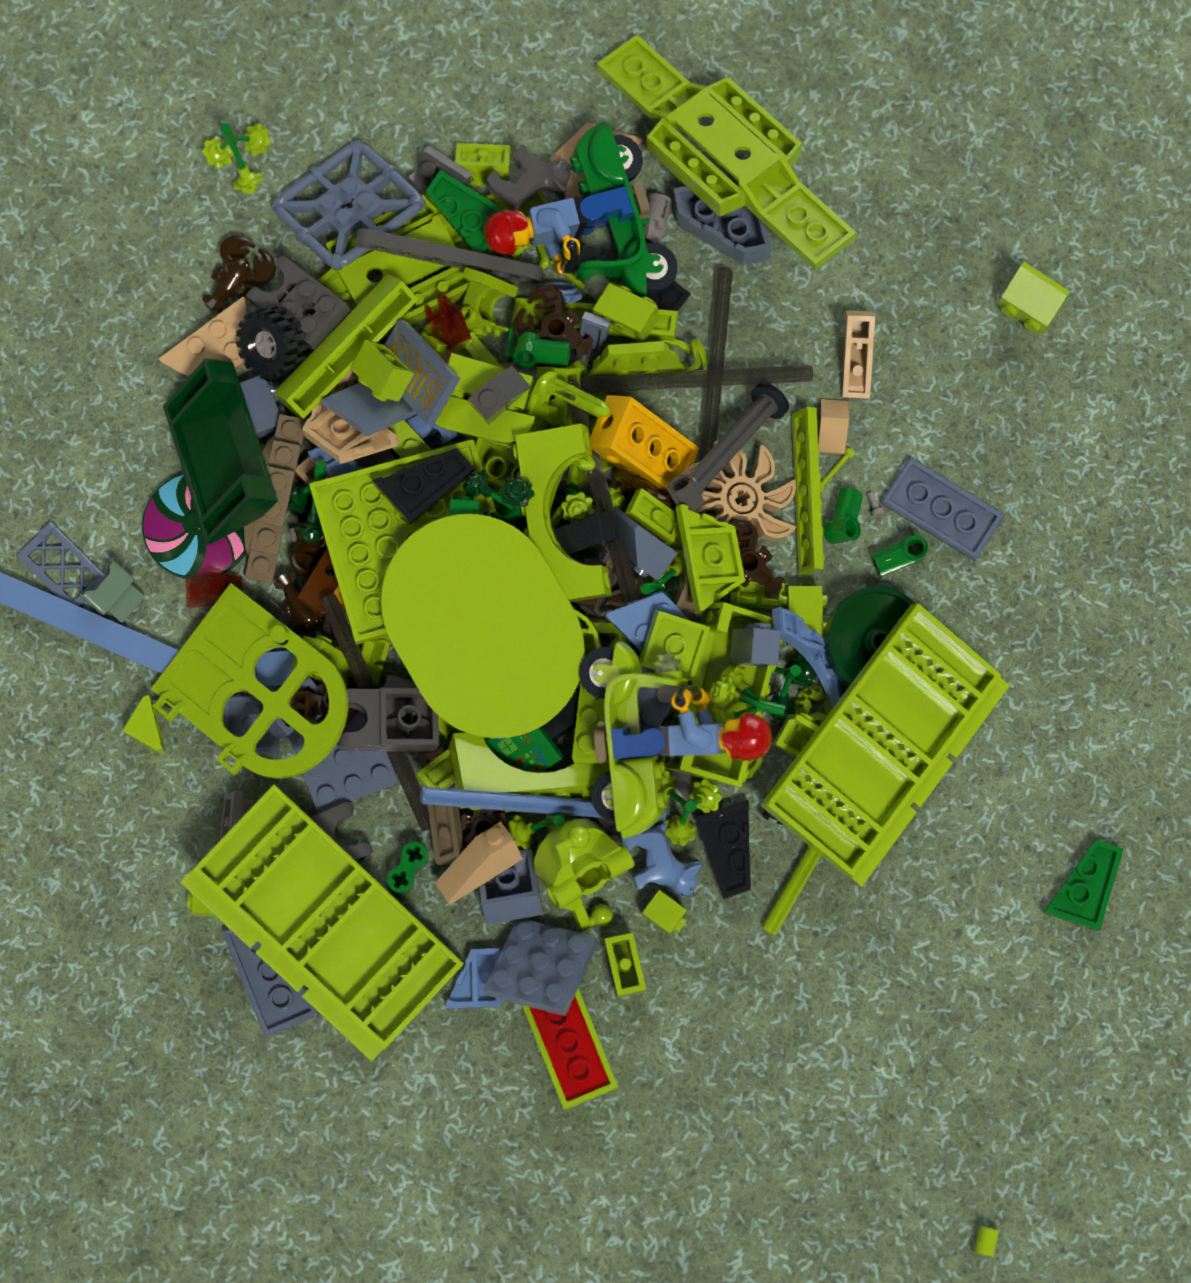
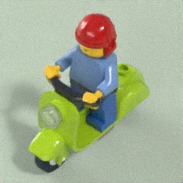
M617 642L615 648L600 647L590 651L580 664L579 677L582 686L589 694L596 698L605 699V721L598 722L600 727L594 731L596 760L599 763L607 761V742L610 772L604 773L596 780L592 788V803L594 809L601 817L616 823L617 831H621L622 838L626 839L650 829L663 815L665 808L668 807V795L666 790H663L662 781L665 778L664 762L660 761L658 755H648L682 756L727 753L733 760L750 761L759 759L767 753L771 746L772 734L767 721L759 715H753L750 712L743 713L740 719H730L726 723L714 724L711 710H707V705L710 703L709 694L702 688L700 691L696 686H687L688 679L682 678V671L678 669V664H681L680 659H675L674 654L657 655V661L651 662L652 666H655V673H642L639 658L633 649L624 642ZM640 687L657 688V698L660 702L672 703L673 707L680 710L681 715H678L681 725L651 728L641 734L638 689ZM690 702L698 707L699 712L696 714L699 724H696L693 712H689L688 705Z

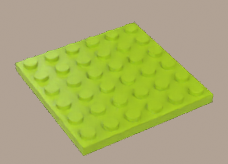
M474 439L309 484L356 645L388 636L382 616L381 594L387 568L399 547L423 526L449 516L450 499L457 500V497L465 496L466 493L462 487L463 483H465L464 481L409 525L373 485L372 480L379 477L385 478L405 467L408 469L424 463L426 459L455 448L475 468V472L479 473L483 468ZM481 494L473 498L474 501H479V515H483L486 510H489L491 513L496 511L491 497L486 498Z

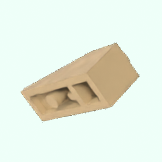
M845 310L842 397L870 399L875 315L873 311Z
M500 821L476 836L440 876L435 885L447 903L451 905L523 858L515 840Z

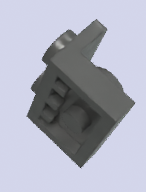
M428 145L422 151L416 171L408 177L407 182L426 194V190L440 170L469 187L473 174Z

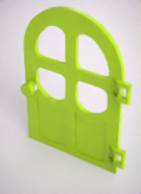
M232 583L229 584L151 688L152 691L160 696L153 708L169 722H172L180 713L219 745L223 751L216 761L234 776L242 766L258 775L274 779L290 778L311 770L329 755L339 741L348 713L347 689L335 665ZM285 640H288V641H289V642H288L287 644H285V645H280V644H279V643H283ZM278 647L286 648L296 656L297 665L280 689L272 692L257 679L255 674L256 664L259 658L267 651ZM311 673H318L326 685L329 698L328 714L321 723L316 725L311 724L290 706L291 698ZM240 691H248L262 702L263 711L245 735L236 737L224 725V708L232 695ZM165 703L172 707L169 713L162 709ZM278 718L283 719L304 737L302 750L291 758L271 760L260 757L256 752L257 743ZM229 755L236 760L233 766L225 761Z

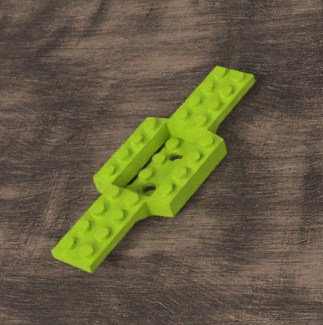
M635 35L597 63V71L656 124L647 136V150L719 217L746 206L814 270L818 269L856 240L857 233L804 186L793 172L792 167L801 157L802 142L729 77L706 87L691 83L638 35ZM702 117H710L714 122L712 125L705 127L700 125L698 120ZM679 127L682 132H685L697 143L698 147L706 151L718 165H721L730 173L735 181L739 182V187L682 136L676 128ZM739 150H747L751 155L746 160H740L735 157V153Z
M541 190L525 204L520 206V211L525 217L530 208L549 203L543 191ZM492 194L485 197L504 210H513L510 205L504 203L501 199L495 198ZM424 195L421 196L425 200L424 209L391 233L472 251ZM388 212L372 220V222L381 228L401 212ZM357 232L348 238L346 253L357 246L355 245ZM338 238L326 243L327 250L332 255L335 254ZM489 247L485 254L494 255L497 252H494ZM369 250L351 264L343 267L342 270H334L332 267L317 281L347 303L350 310L353 311L387 274L409 285L446 266ZM451 267L410 288L419 300L400 319L413 325L464 299L470 284L469 280L462 278L464 270ZM370 270H380L383 273L382 279L379 282H370L367 279V274ZM395 325L379 341L389 337Z

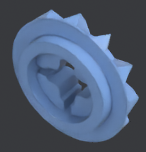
M549 282L545 284L554 286L562 292L564 304L575 303L582 299V290L572 283Z

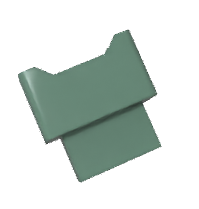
M111 560L106 565V575L92 590H84L80 597L100 614L104 615L108 611L120 623H123L145 596L131 585L135 579L114 560Z

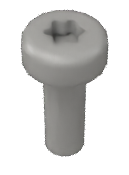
M873 492L868 493L867 497L873 509L871 512L872 517L882 516L885 513L883 507H879Z

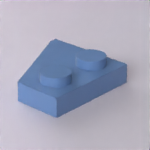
M500 948L470 950L454 989L446 1002V1009L502 1007V999L487 996L484 991V987L501 954Z

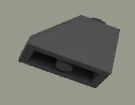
M511 366L490 379L468 400L470 405L489 425L527 392L531 386Z

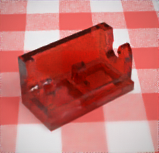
M445 294L437 296L438 305L440 306L438 313L433 314L428 304L425 305V314L431 325L429 329L437 340L447 345L446 350L471 338L462 312Z

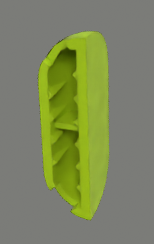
M450 396L435 424L445 430L498 443L510 444L516 442L515 435L531 431L536 417L505 410L488 425L470 405L469 400Z

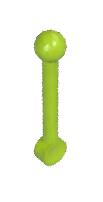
M847 448L845 455L820 482V493L824 491L826 483L849 458L855 456L854 449Z

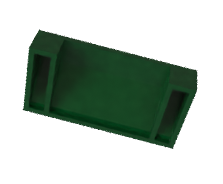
M205 358L163 405L205 543L211 545L263 517L278 502L233 362Z

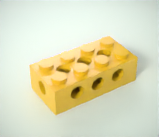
M607 395L605 402L610 408V413L606 417H598L590 436L591 449L618 469H625L629 472V475L653 483L659 493L670 496L667 485L672 479L680 476L687 467L694 464L700 448L632 397Z

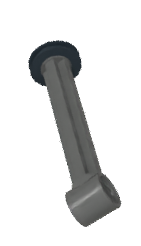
M759 382L751 390L753 404L689 474L677 476L669 482L667 490L676 507L680 504H685L689 506L688 510L693 512L699 509L704 502L702 497L704 489L769 417L781 419L789 411L788 400L777 387L767 382Z

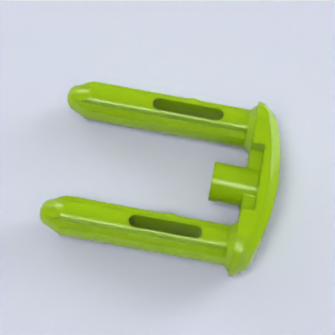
M549 371L537 379L525 414L536 417L534 425L529 432L531 433L546 430L547 424L544 423V420L549 423L556 420L558 409L549 404L550 395H555L596 417L608 416L610 408L606 402L576 388L574 385L558 379L556 372ZM587 456L579 459L572 465L587 471L593 470L596 463L592 456Z

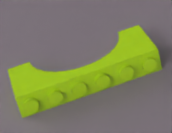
M580 423L515 435L516 443L513 444V453L515 459L519 460L520 466L517 476L519 475L525 481L532 482L533 486L531 489L535 493L534 497L529 500L527 507L521 506L523 516L527 517L528 527L525 528V535L534 543L546 560L570 603L612 596L608 567L584 565L571 558L557 541L550 517L553 490L563 472L579 459L592 455L588 427Z
M466 732L453 733L449 745L456 787L460 790L562 798L582 797V799L590 800L592 788L596 780L604 773L610 772L607 742L606 762L602 764L574 763L562 770L548 773H533L514 768L500 760L489 749L483 737ZM470 808L471 810H480L479 808Z

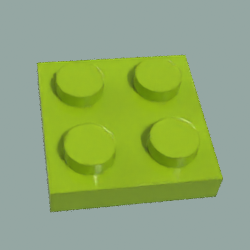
M655 610L639 660L640 665L660 672L661 667L672 666L673 671H682V678L694 682L711 627Z

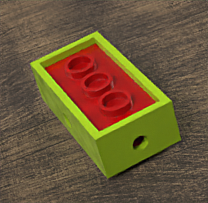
M579 988L566 1016L522 1005L564 1111L618 1089L617 1082Z

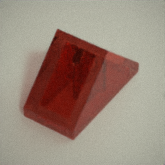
M207 572L186 580L187 608L214 606L230 583L242 591V577Z

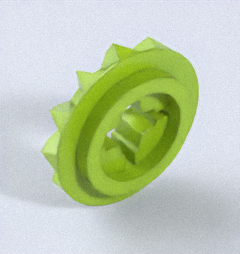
M811 685L802 690L795 700L796 704L794 707L796 709L795 714L799 715L800 712L808 715L812 709L811 701L818 703L825 699L822 706L824 714L817 711L810 715L815 719L814 724L818 727L831 711L823 685Z

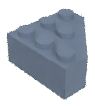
M733 176L728 177L739 187V182L735 181ZM687 186L673 188L672 200L679 227L742 265L770 259L772 247L767 227L746 206L719 217Z

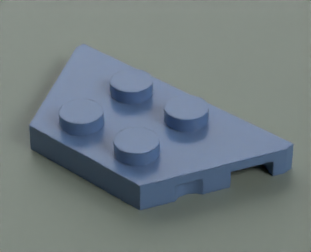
M660 591L650 594L644 599L629 602L627 605L615 610H608L603 614L640 653H642L655 610L690 620Z

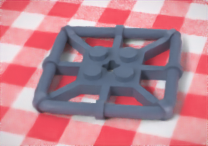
M354 140L352 144L341 149L318 167L313 166L309 169V174L273 199L271 207L277 217L297 235L296 239L302 245H307L325 264L333 267L334 270H342L343 267L351 264L369 251V249L355 246L346 253L348 238L357 232L358 229L364 227L365 229L391 234L416 216L419 211L423 210L425 200L399 174V170L394 165H389L370 146L362 143L361 140ZM363 155L382 172L379 177L368 185L359 178ZM352 156L350 172L347 177L335 186L324 177V175ZM315 182L326 191L314 201H290ZM393 182L409 199L382 200L376 193ZM348 203L353 204V207L350 209L348 207L343 208ZM382 212H401L381 228L372 222ZM290 213H316L321 219L311 227L304 228ZM330 227L338 234L336 250L333 255L315 239Z

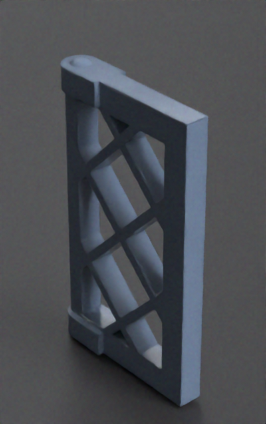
M53 522L48 523L16 555L57 597L79 607L84 605L86 601L80 595L72 601L64 593V588H80L81 594L84 588L92 590L105 576ZM54 534L62 542V546H46V539ZM35 550H42L41 566H37L28 557ZM46 550H61V565L45 566ZM66 550H70L81 561V565H65ZM45 569H61V585H56L45 574ZM65 569H81L80 584L64 585ZM85 569H89L98 577L92 584H84Z

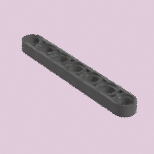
M371 229L357 230L355 245L361 248L463 270L467 267L491 276L524 283L540 284L542 281L543 268L538 265Z

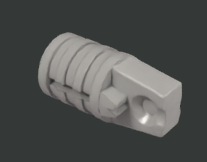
M651 193L648 198L650 212L647 217L650 218V223L643 227L646 243L659 244L667 226L673 200L663 194Z

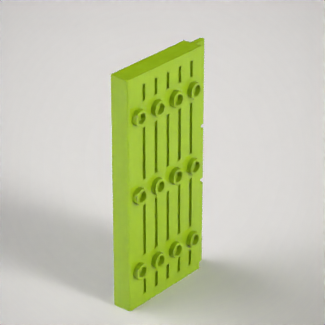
M918 603L911 604L760 806L844 876H848L860 887H863L917 812L911 805L914 803L918 808H921L952 766L953 762L947 756L950 754L953 758H958L1010 685L1001 678L1002 675L925 608Z
M275 784L261 796L180 882L250 949L258 941L261 946L255 950V953L296 992H299L305 985L308 990L302 997L371 1062L383 1049L385 1050L464 965L453 952Z

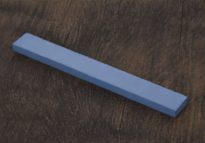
M0 572V603L162 674L180 651Z

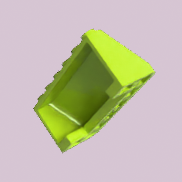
M725 602L711 604L702 612L698 622L711 628L694 682L688 680L687 686H696L700 691L702 688L709 694L711 685L719 681L721 673L727 667L744 666L746 669L743 681L749 685L748 689L761 700H766L770 693L769 681L771 673L774 672L776 666L730 663L733 629H742L743 624L764 623L771 624V630H774L773 618ZM739 693L741 696L749 698L745 693ZM711 699L707 705V710L712 712L714 703ZM739 701L736 703L730 702L723 711L727 713L734 710L736 713L754 706ZM690 702L688 705L689 712H693L695 722L699 724L696 714L699 712L698 707ZM674 708L670 725H681L678 715H681L680 710ZM762 711L752 713L753 715H759L763 718ZM727 753L661 757V761L664 762L666 769L741 788L749 772L747 767L748 761H742L741 759L733 760Z

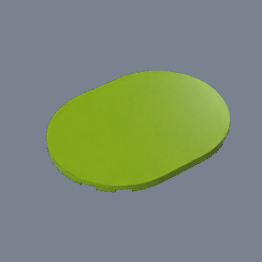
M458 514L435 520L423 526L399 547L387 568L381 594L383 621L394 648L423 698L433 711L453 727L485 738L519 736L543 726L554 718L568 703L579 683L580 664L584 658V639L578 617L534 543L521 531L502 520L478 514Z

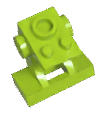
M465 267L462 278L469 280L470 284L459 312L460 330L469 334L473 332L478 339H485L489 334H493L494 337H500V333L508 332L509 329L496 324V319L492 314L494 305L497 300L505 295L515 298L519 287L486 273Z

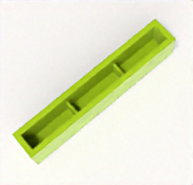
M387 274L275 390L274 394L291 412L304 419L351 370L350 368L364 341L368 340L377 343L419 299L402 280Z

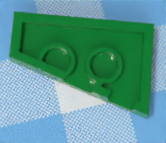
M440 170L426 190L425 196L472 251L485 254L489 246L485 239L484 226L488 218L504 209Z
M1095 840L1043 914L1100 931L1124 848Z

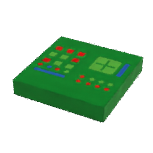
M542 726L519 736L487 738L485 740L489 749L500 760L514 768L527 772L542 773L563 758L562 753Z

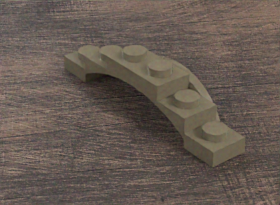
M280 414L276 433L262 451L278 502L263 517L244 526L245 547L248 556L245 578L273 584L288 504L304 439L302 428L307 421L305 419Z

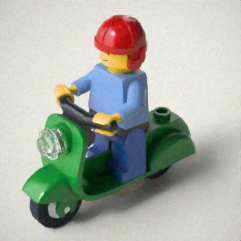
M605 121L593 126L581 137L574 149L573 156L570 157L572 171L574 173L577 172L580 180L578 182L580 197L532 207L529 209L526 217L518 210H502L488 218L484 226V235L488 246L499 254L513 255L515 254V248L527 246L529 240L533 246L544 245L550 258L555 260L554 272L558 275L575 272V279L585 283L584 291L587 294L591 293L592 297L602 295L610 282L621 280L623 285L630 289L634 295L641 298L643 296L646 297L647 292L659 293L668 289L675 281L678 272L677 260L672 251L666 246L657 243L646 244L643 227L650 223V218H647L650 212L649 202L641 182H635L633 185L635 196L632 194L629 184L640 173L643 164L642 151L631 138L623 135H613L610 124L606 125ZM610 226L618 250V260L599 261L598 251L593 247H587L580 253L578 238H581L582 235H590L596 229ZM558 242H564L563 251Z

